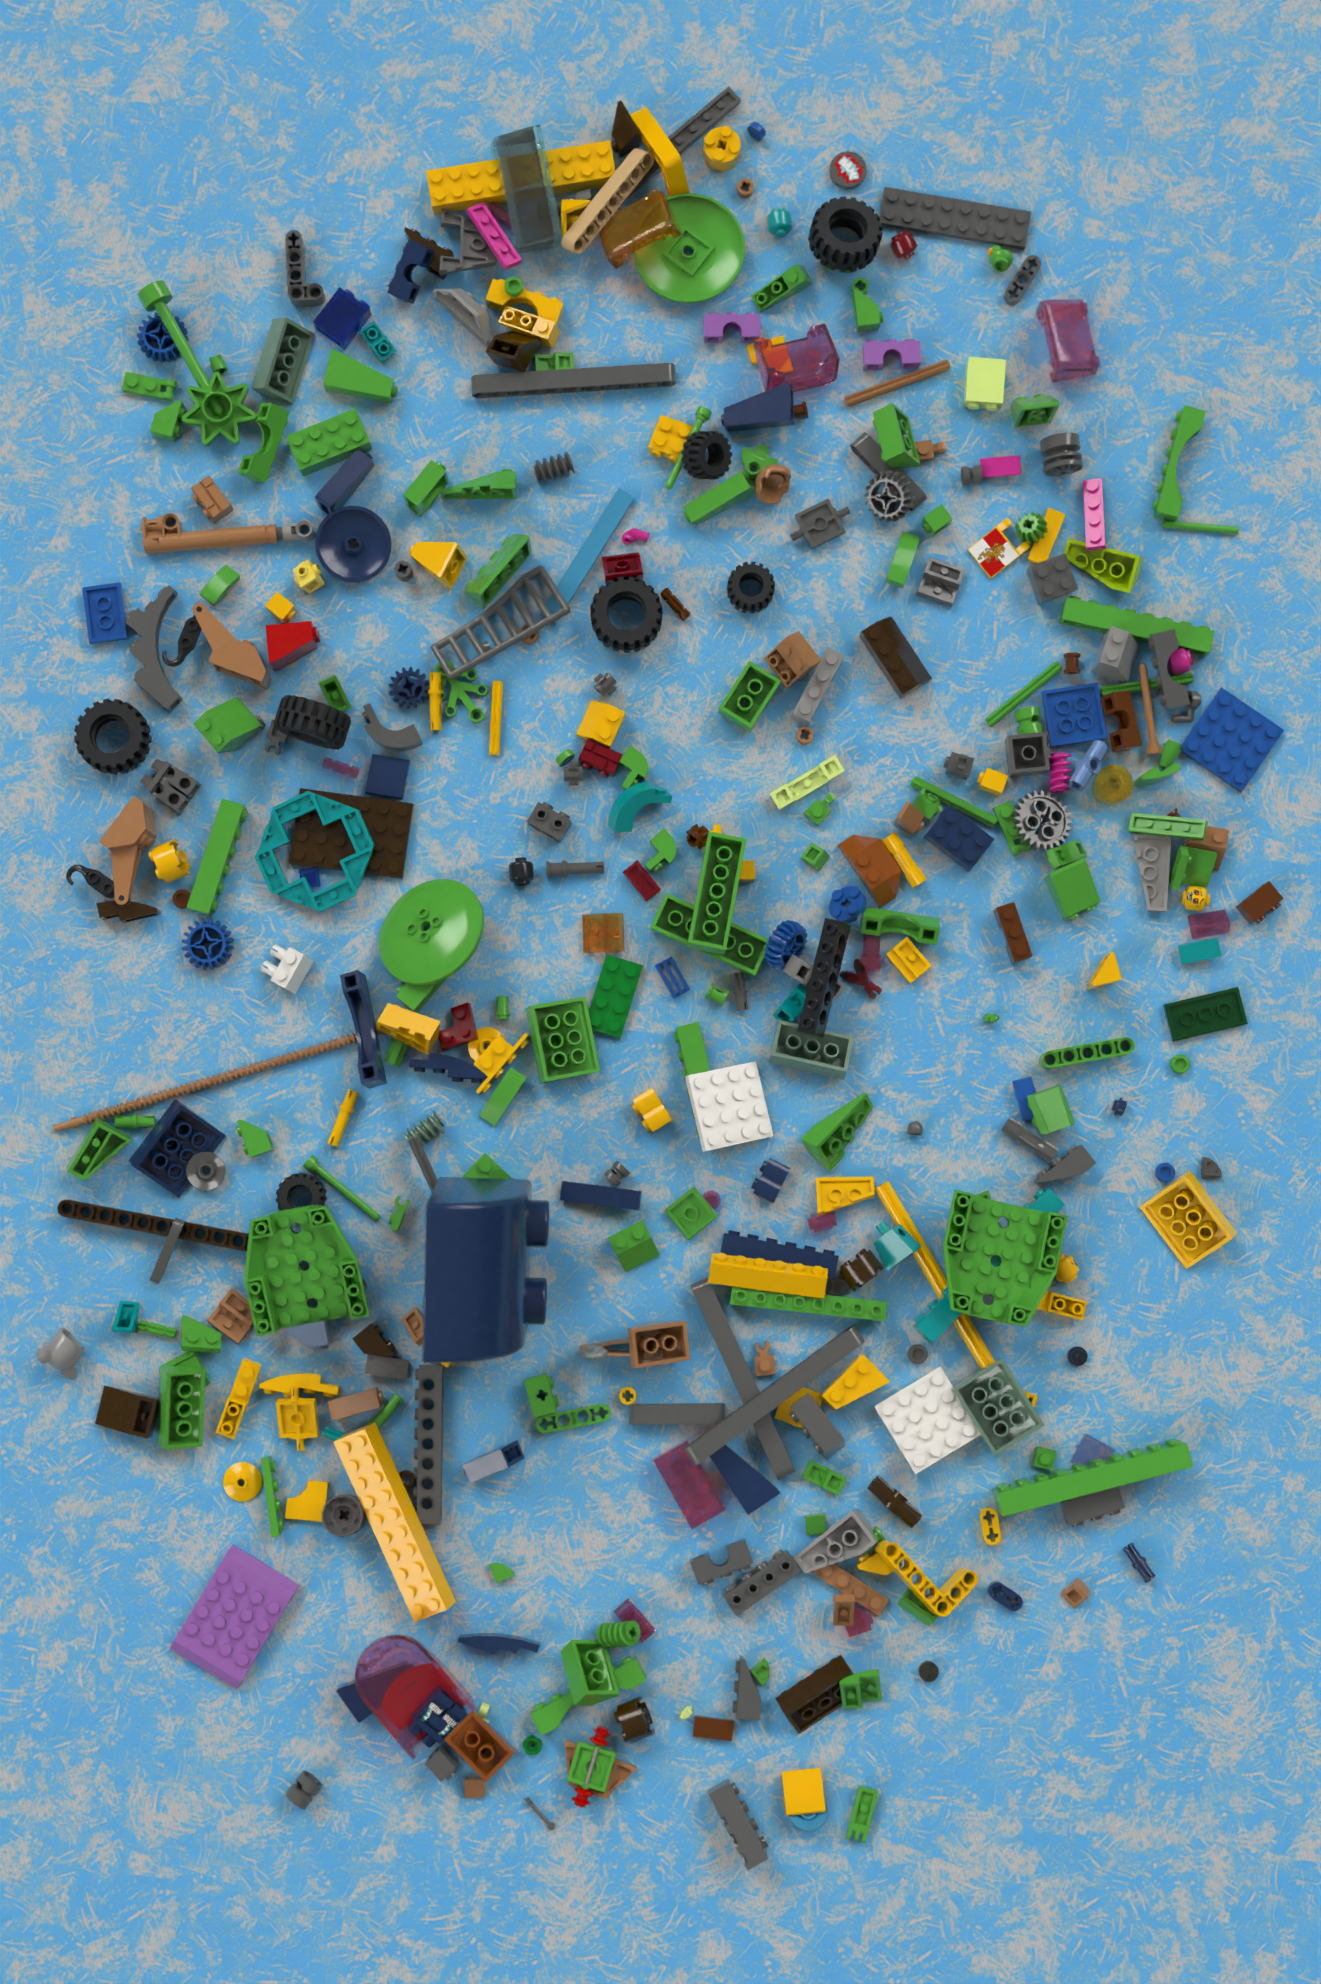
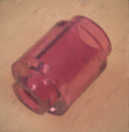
M834 1211L817 1216V1213H813L807 1219L809 1229L814 1230V1233L833 1229V1226H837Z

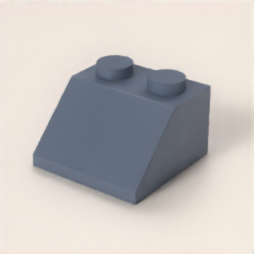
M329 1320L285 1328L286 1333L308 1348L314 1347L315 1351L329 1348L328 1344L333 1343Z

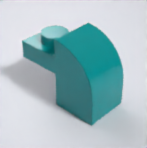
M800 983L775 1011L773 1016L777 1020L792 1023L803 1009L807 988Z

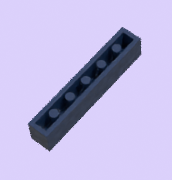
M729 1230L728 1234L724 1233L720 1253L731 1256L741 1255L753 1259L762 1258L768 1261H783L790 1264L800 1263L805 1266H821L828 1268L827 1278L835 1279L839 1256L834 1255L835 1251L824 1249L823 1253L816 1252V1247L806 1245L804 1249L797 1248L796 1243L785 1242V1245L777 1244L778 1240L766 1238V1241L758 1240L759 1236L748 1234L747 1237L739 1236L740 1232Z

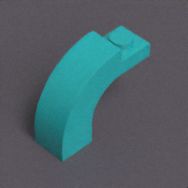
M649 782L635 784L622 792L613 803L609 813L608 826L614 832H632L634 817L640 808L650 803H671L672 795L665 788L654 787Z

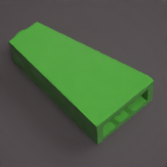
M331 349L323 384L325 391L392 403L393 397L396 398L397 386H395L394 379L335 349Z
M741 471L683 506L686 511L683 514L689 523L692 522L698 525L756 495L755 487L751 479Z

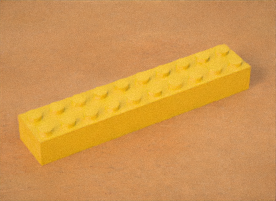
M608 140L427 170L426 174L433 214L438 215L441 214L442 209L449 210V213L462 211L482 202L486 206L601 188L616 170L611 142Z
M371 1423L341 1436L333 1443L414 1622L446 1611L456 1600L376 1423Z

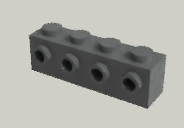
M782 1549L773 1555L771 1561L768 1563L766 1560L756 1567L758 1570L752 1574L747 1572L740 1578L741 1581L736 1585L732 1583L724 1589L723 1597L736 1616L801 1572L787 1549L784 1552Z

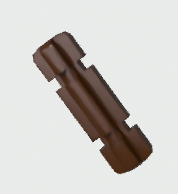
M669 588L662 590L660 593L661 597L667 600L668 605L676 614L678 613L681 620H686L690 616V612L686 608L684 609V605L675 595H672Z

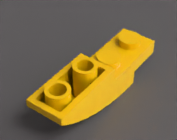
M1046 1291L1037 1309L1083 1320L1087 1301Z
M247 1358L242 1359L233 1388L216 1430L217 1434L235 1439L256 1387L262 1364Z
M294 1373L267 1380L261 1383L259 1388L264 1389L263 1392L275 1394V1391L283 1392L282 1396L291 1398L290 1387L298 1386L299 1394L301 1388H304L303 1392L315 1394V1391L323 1392V1396L334 1397V1394L338 1395L340 1393L341 1386L323 1383V1374Z

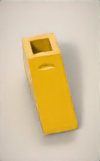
M505 306L498 321L501 325L515 332L541 339L540 344L550 348H554L561 333L555 322L509 306Z

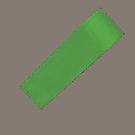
M1122 1037L1056 1049L1043 1053L1039 1058V1063L1045 1069H1053L1130 1054L1134 1050L1135 1044L1131 1038ZM1122 1041L1128 1044L1129 1048L1127 1051L1121 1049L1120 1044ZM1103 1045H1107L1110 1048L1108 1055L1102 1053L1101 1048ZM1084 1048L1091 1051L1090 1058L1083 1056L1082 1051ZM1066 1051L1072 1054L1070 1062L1064 1059ZM1046 1055L1053 1057L1054 1062L1052 1065H1048L1045 1062Z

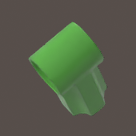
M391 1037V1044L384 1061L400 1067L406 1050L410 1046Z

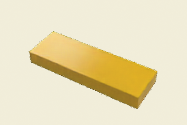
M1048 507L1043 518L1047 522L1048 532L1043 533L1044 539L1039 538L1038 543L1034 541L1027 558L1028 561L1037 564L1048 559L1066 514Z

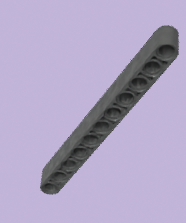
M673 363L479 374L471 377L472 397L474 398L669 387L676 384L675 365Z
M708 1277L691 1284L690 1287L743 1404H745L760 1392L712 1285L708 1283ZM768 1413L755 1422L753 1427L775 1476L779 1480L794 1473L795 1470Z
M854 1325L850 1326L687 1445L684 1451L695 1466L863 1344L865 1342Z

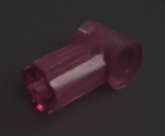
M863 934L861 961L866 971L880 972V936Z

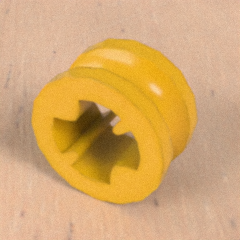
M632 1387L621 1389L619 1398L622 1403L629 1405L636 1400V1391ZM625 1390H630V1394L634 1395L633 1399L630 1398V1401H626V1398L622 1397V1393H626Z

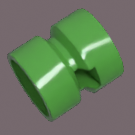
M1026 707L1014 712L1016 722L1019 723L1017 727L1018 735L1043 732L1042 724L1038 722L1040 719L1039 707Z

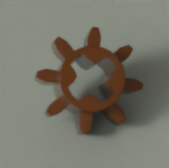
M695 824L690 830L686 831L689 845L692 847L698 846L699 849L706 846L708 829Z

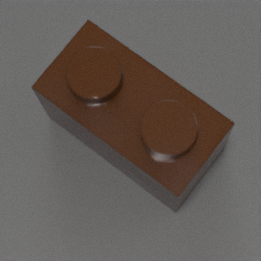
M1268 881L1239 903L1236 908L1249 924L1254 922L1258 924L1266 918V912L1269 910L1273 912L1280 907L1281 904L1279 902L1284 898Z

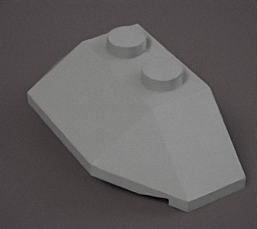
M434 289L432 291L433 298L488 348L490 344L488 309L483 304L479 305L476 303L474 296L468 291L465 292L462 289Z

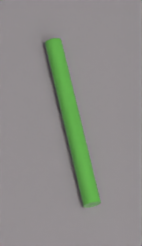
M1167 520L1162 522V528L1238 534V527Z

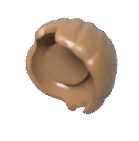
M771 464L761 469L755 481V492L762 503L777 504L780 502L781 496L788 492L791 473L786 466Z

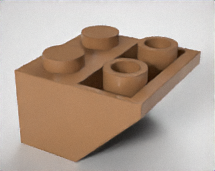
M799 631L787 636L764 658L786 688L796 683L821 662V659Z

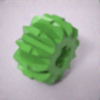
M1033 511L1029 516L1024 513L1023 519L1018 518L1020 523L1015 524L1017 537H1019L1021 542L1024 543L1026 541L1030 545L1033 541L1038 543L1039 538L1044 539L1043 533L1048 532L1046 520L1043 519L1041 514H1035Z

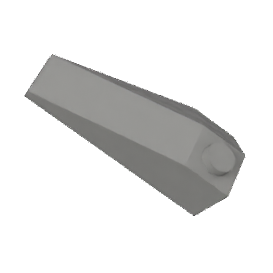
M854 1509L793 1558L806 1574L861 1555L876 1544L877 1539L870 1523L861 1511Z

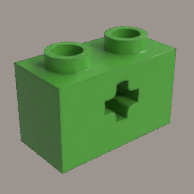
M544 1373L524 1379L533 1417L536 1418L557 1412L556 1407L560 1405L557 1395L553 1396L551 1388H554L552 1376L548 1377V1374ZM541 1389L543 1390V1392L548 1393V1395L545 1396V1400H542L541 1397L537 1396V1394L540 1393Z

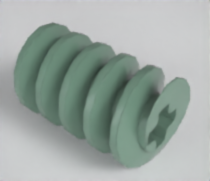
M434 1110V1117L426 1115L427 1122L420 1119L421 1126L416 1123L413 1124L414 1131L408 1127V1135L402 1132L408 1143L409 1139L417 1136L421 1145L426 1146L425 1139L431 1142V1135L437 1138L438 1130L441 1133H445L444 1124Z

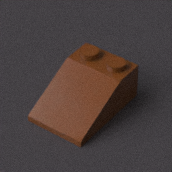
M473 1710L444 1738L485 1782L515 1752V1748Z

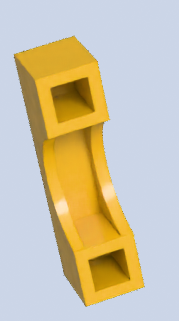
M492 280L485 298L486 306L503 311L505 306L510 307L518 303L527 304L536 311L538 317L553 321L557 326L559 325L564 311V303L555 297H545L538 291H527L526 288L523 289L520 296L511 297L505 291V280Z

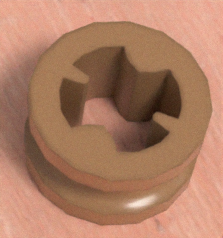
M746 178L741 179L737 184L738 195L742 198H749L753 194V182ZM743 185L749 186L747 192L745 190L742 191Z
M806 726L799 728L796 734L797 741L802 745L809 744L813 739L812 729ZM802 731L809 733L808 740L800 738Z

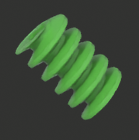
M634 1620L602 1623L597 1628L596 1637L598 1643L603 1648L627 1647L638 1643L641 1631L640 1626Z

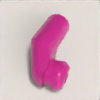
M632 528L622 535V542L626 545L638 539L647 542L650 533Z

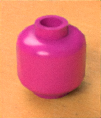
M1184 648L1175 650L1168 659L1167 671L1171 670L1173 675L1190 671L1191 665H1194L1190 652Z

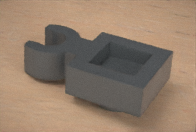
M272 719L266 736L267 739H271V742L267 743L265 751L269 753L270 748L274 746L276 747L275 754L279 755L281 752L279 745L280 743L286 744L288 735L275 729L274 720Z

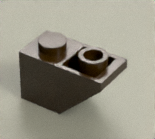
M373 1323L368 1325L352 1338L364 1354L386 1357L396 1355L394 1351L396 1347L390 1340L386 1341L382 1336L384 1332L378 1324L375 1326Z

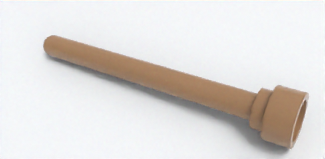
M1142 663L1139 665L1149 740L1146 754L1151 755L1162 753L1161 745L1156 741L1147 666Z

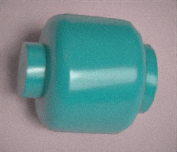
M778 207L768 214L769 233L782 238L792 230L790 212L782 207Z

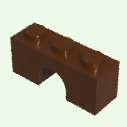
M1130 691L1112 692L1100 697L1104 716L1111 715L1118 722V730L1109 734L1112 751H1130L1142 746Z
M1015 902L995 908L993 912L999 929L1001 928L1006 940L1005 948L1011 965L1033 957Z

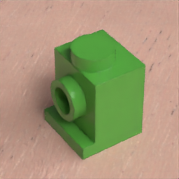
M922 787L912 805L926 818L931 820L933 815L937 816L943 806L940 805V801H938L935 795L925 793L926 788Z

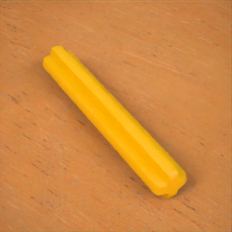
M493 681L489 754L495 756L500 753L502 681Z

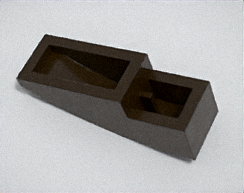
M116 901L96 903L99 918L102 920L119 917L121 922L127 923L161 915L159 909L133 901L125 907L120 906Z

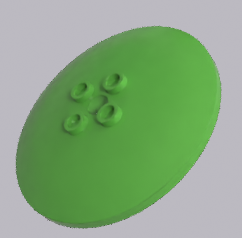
M699 194L673 195L653 205L641 218L633 239L634 263L644 283L661 297L678 303H700L713 299L723 293L737 278L745 255L743 232L735 216L720 202ZM686 248H691L694 253L691 256H687L683 251Z
M450 879L427 881L406 892L392 906L380 931L379 952L386 969L398 980L411 985L434 984L455 974L472 957L481 940L484 928V912L480 900L466 885ZM430 924V928L424 931L425 926Z

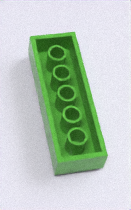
M708 832L686 948L725 954L747 839Z
M666 893L650 927V931L687 947L694 905ZM731 922L724 955L696 949L692 950L755 978L766 953L764 949L767 947L766 943L769 939Z

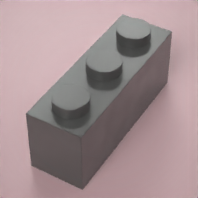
M1119 1487L1059 1502L1066 1524L1072 1525V1527L1084 1524L1083 1521L1088 1519L1091 1521L1099 1520L1102 1518V1515L1107 1513L1109 1515L1118 1514L1121 1512L1120 1509L1125 1508Z

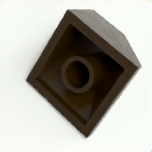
M620 100L617 104L611 134V148L614 153L618 152L619 156L623 157L633 149L640 147V130Z

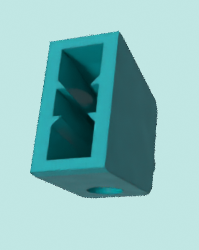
M884 1220L875 1226L881 1237L874 1241V1246L887 1271L921 1248V1245L900 1224L890 1229Z

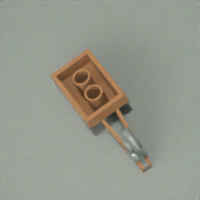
M684 1320L639 1324L627 1328V1338L580 1345L581 1356H585V1358L602 1359L607 1356H627L631 1359L632 1368L690 1360L687 1325ZM629 1342V1350L604 1349V1346Z

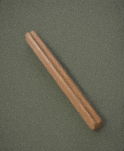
M945 359L844 397L847 407L948 371L950 369L949 361Z

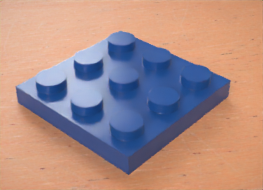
M1098 682L1041 691L1050 748L1107 739Z

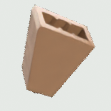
M375 1387L334 1398L327 1402L333 1421L382 1406L381 1402H384L382 1391H378V1388Z

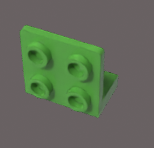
M1180 845L1169 878L1171 889L1179 890L1181 883L1207 887L1217 853Z

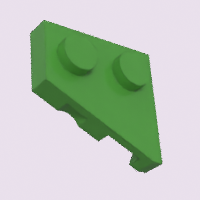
M182 1315L181 1351L220 1353L221 1332L186 1315Z

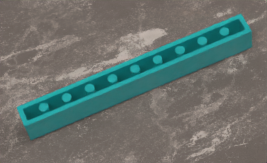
M1047 1188L1038 1190L1033 1196L1035 1199L1030 1204L1026 1203L1023 1207L1042 1212L1058 1213L1065 1204ZM996 1255L991 1258L993 1266L997 1267L1000 1264V1259ZM947 1286L941 1291L942 1296L938 1300L934 1299L928 1305L929 1310L925 1314L923 1312L920 1313L914 1320L916 1323L912 1327L928 1343H934L961 1314L950 1310Z

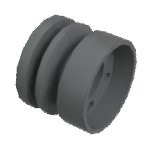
M1058 433L1040 440L1041 455L1046 457L1042 461V464L1045 466L1043 468L1045 475L1063 476L1078 472L1083 468L1082 455L1077 452L1081 448L1078 434Z
M350 1494L337 1495L330 1498L322 1510V1522L325 1529L338 1537L350 1536L358 1532L364 1526L366 1514L359 1499ZM342 1511H349L348 1520L341 1518L343 1515Z

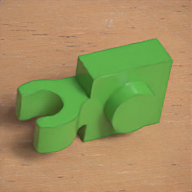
M830 792L822 802L816 799L804 814L818 826L831 812L827 807L836 797Z
M399 1196L395 1198L396 1213H392L389 1224H391L390 1229L395 1231L400 1230L405 1211L410 1205V1200L408 1199L405 1205H400Z

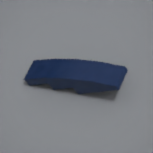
M562 1181L560 1200L639 1210L642 1191Z
M501 1633L460 1635L457 1641L495 1655L497 1647L516 1654L518 1646L536 1653L540 1646L538 1641Z

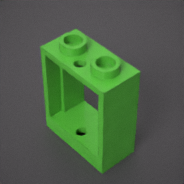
M430 460L403 494L406 506L420 517L440 494V490H443L449 483L448 474L445 471L446 468L438 461L435 463Z

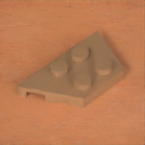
M565 1739L567 1773H569L578 1743ZM615 1758L605 1792L589 1788L592 1794L606 1799L614 1789L619 1787L636 1770L637 1766ZM568 1781V1785L573 1786L575 1788L582 1786Z

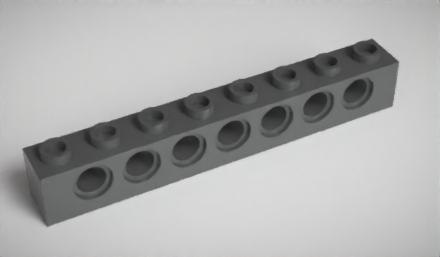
M420 1364L419 1369H415V1381H419V1388H415V1400H418V1408H415V1420H418V1428H415L414 1439L418 1440V1448H414V1459H418V1467H414V1479H417V1487H414V1499H417V1507H414L421 1524H441L444 1365ZM426 1379H431L434 1382L432 1390H427L424 1387ZM426 1399H431L434 1402L433 1409L428 1410L424 1407ZM425 1419H431L434 1422L432 1429L424 1427ZM424 1439H431L434 1443L433 1448H425L423 1445ZM426 1458L433 1461V1467L430 1469L425 1468L423 1465V1460ZM425 1478H430L433 1481L432 1488H425L423 1486ZM430 1498L433 1506L425 1508L422 1503L423 1499Z

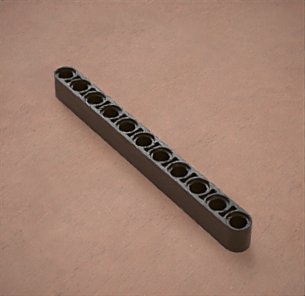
M62 1200L57 1208L58 1213L63 1217L162 1236H168L175 1220L75 1200ZM67 1203L72 1205V1211L69 1214L64 1210ZM85 1207L91 1209L89 1217H85L83 1214ZM108 1210L110 1212V1219L104 1221L102 1214ZM124 1214L129 1216V1222L126 1225L121 1222V1217ZM144 1217L148 1219V1226L146 1228H142L140 1225V1221ZM162 1221H165L168 1225L167 1230L164 1232L159 1229V1224ZM185 1221L184 1225L187 1231L178 1238L247 1252L249 1233ZM200 1228H203L206 1232L203 1239H199L197 1236V1231ZM218 1232H222L225 1235V1239L221 1243L216 1240ZM239 1235L244 1239V1243L240 1247L235 1244V1238Z

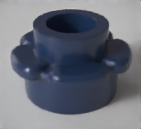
M1120 1098L1119 1101H1114L1112 1111H1115L1114 1115L1123 1116L1127 1106V1101L1122 1100L1123 1098Z

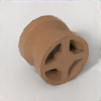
M527 624L521 627L520 632L528 628ZM537 631L524 638L522 642L526 645L535 644L538 641L539 632Z

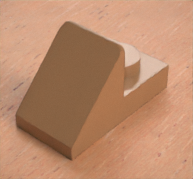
M414 1307L401 1320L414 1342L420 1346L423 1344V1314L418 1308Z
M833 1595V1626H853L855 1595Z

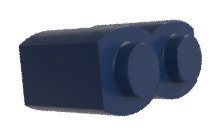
M769 1158L768 1162L764 1160L759 1170L762 1172L760 1179L755 1178L751 1186L754 1189L752 1194L774 1203L790 1168Z

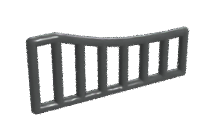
M539 565L523 574L504 595L481 615L449 636L434 643L431 646V650L447 677L452 680L567 615L571 609L545 568ZM539 574L561 607L560 610L551 614L530 579ZM523 585L545 617L537 623L533 621L516 594ZM509 599L512 600L528 628L519 633L502 607ZM495 612L498 613L512 636L504 642L500 640L488 620ZM481 623L495 644V647L488 651L484 650L472 630ZM465 634L479 654V656L470 661L457 642V639ZM448 644L451 645L462 663L460 667L454 670L451 669L440 651L441 648Z

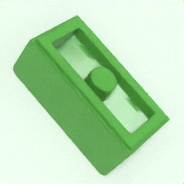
M909 1587L897 1603L927 1626L932 1625L938 1615L929 1611ZM938 1604L937 1609L939 1611L941 1610L942 1606Z

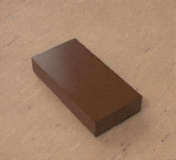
M695 1715L693 1736L732 1741L734 1720Z

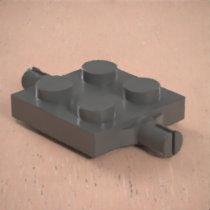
M828 498L795 514L799 530L790 534L792 541L803 537L807 540L812 550L845 534L846 531L841 524V518L850 514L849 508L846 506L837 511Z

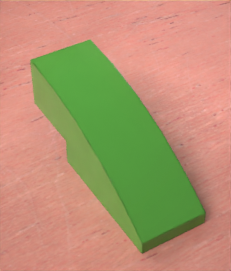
M902 532L885 583L900 588L904 587L921 537Z
M510 1067L479 1116L493 1126H496L527 1078Z

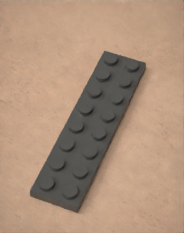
M889 187L884 188L880 211L882 226L1023 250L1026 247L1031 211Z

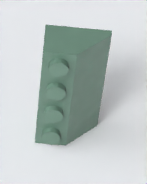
M286 317L273 319L251 389L265 397L293 404L315 334Z
M778 1020L769 1063L844 1080L848 1069L853 1036L825 1030L823 1038L815 1037L797 1031L799 1024Z

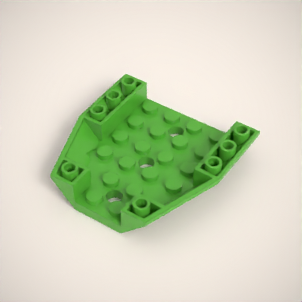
M954 1190L943 1243L950 1310L999 1323L1027 1327L1057 1273L1068 1216L1050 1211H1037L977 1197L972 1193ZM1001 1217H1004L1008 1222L1006 1228H1001L998 1225V1220ZM994 1255L1000 1259V1264L997 1267L991 1264V1258ZM985 1294L992 1296L993 1300L990 1305H986L983 1302Z
M307 1205L279 1210L250 1220L244 1283L256 1336L276 1333L281 1328L349 1316L352 1320L370 1316L358 1258L327 1206ZM292 1224H300L301 1232H294ZM300 1261H307L310 1268L303 1270L300 1267ZM308 1299H316L318 1306L311 1307L308 1304Z

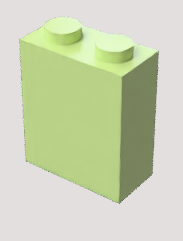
M968 357L963 407H968L971 410L987 408L988 411L1001 409L1004 398L1006 360Z

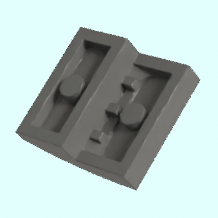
M929 557L916 595L952 608L965 569Z

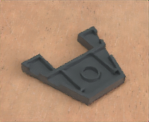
M442 209L441 227L460 229L459 258L440 256L439 274L443 275L495 266L496 256L474 223L465 220L464 216L459 214L455 216L450 214L449 210Z

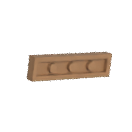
M837 1564L812 1571V1573L842 1593L855 1595L856 1602L877 1616L880 1615L889 1601L887 1597Z

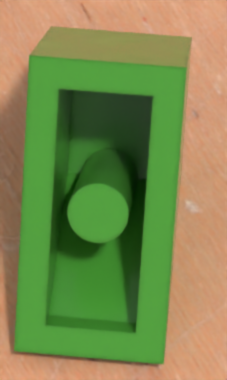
M858 289L853 290L852 300L856 331L879 330L880 323H883L882 311L879 312L878 305Z

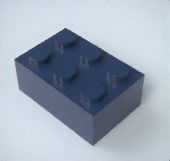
M951 805L947 806L923 837L967 872L974 867L995 840Z

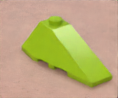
M1069 538L1064 551L1070 562L1111 589L1131 593L1135 586L1145 558L1110 548L1087 551L1086 542Z

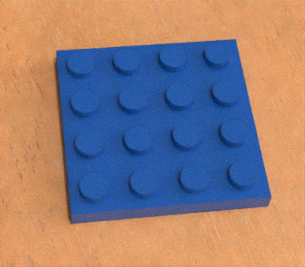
M1221 687L1181 744L1180 750H1182L1183 754L1241 793L1284 729Z

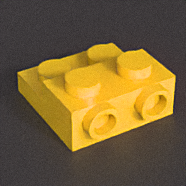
M660 415L656 429H654L648 451L655 457L663 456L668 458L670 462L676 463L683 449V444L686 442L693 426Z

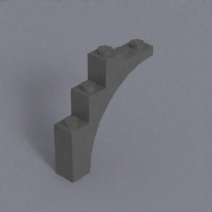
M168 585L167 588L164 587L160 590L154 602L148 603L144 613L137 608L128 614L125 622L141 637L131 644L129 651L145 665L144 668H140L135 673L133 680L171 713L183 699L173 689L165 676L158 648L163 618L169 606L178 595L175 589Z

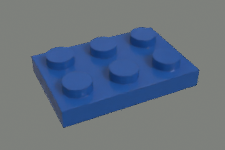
M121 583L82 587L89 643L98 644L127 640L128 633Z

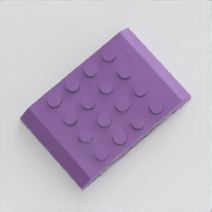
M233 1544L224 1556L170 1649L238 1689L300 1584Z

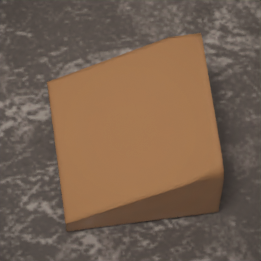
M1078 1577L1061 1592V1595L1073 1608L1086 1600L1090 1594L1088 1587Z
M465 1777V1798L485 1797V1781L481 1777Z

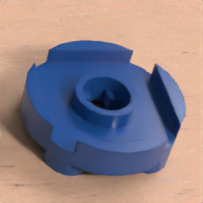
M848 886L840 890L837 889L832 893L829 911L834 919L849 924L856 921L860 913H864L867 900L857 887Z

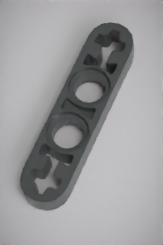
M175 1218L150 1281L157 1284L160 1283L185 1221Z

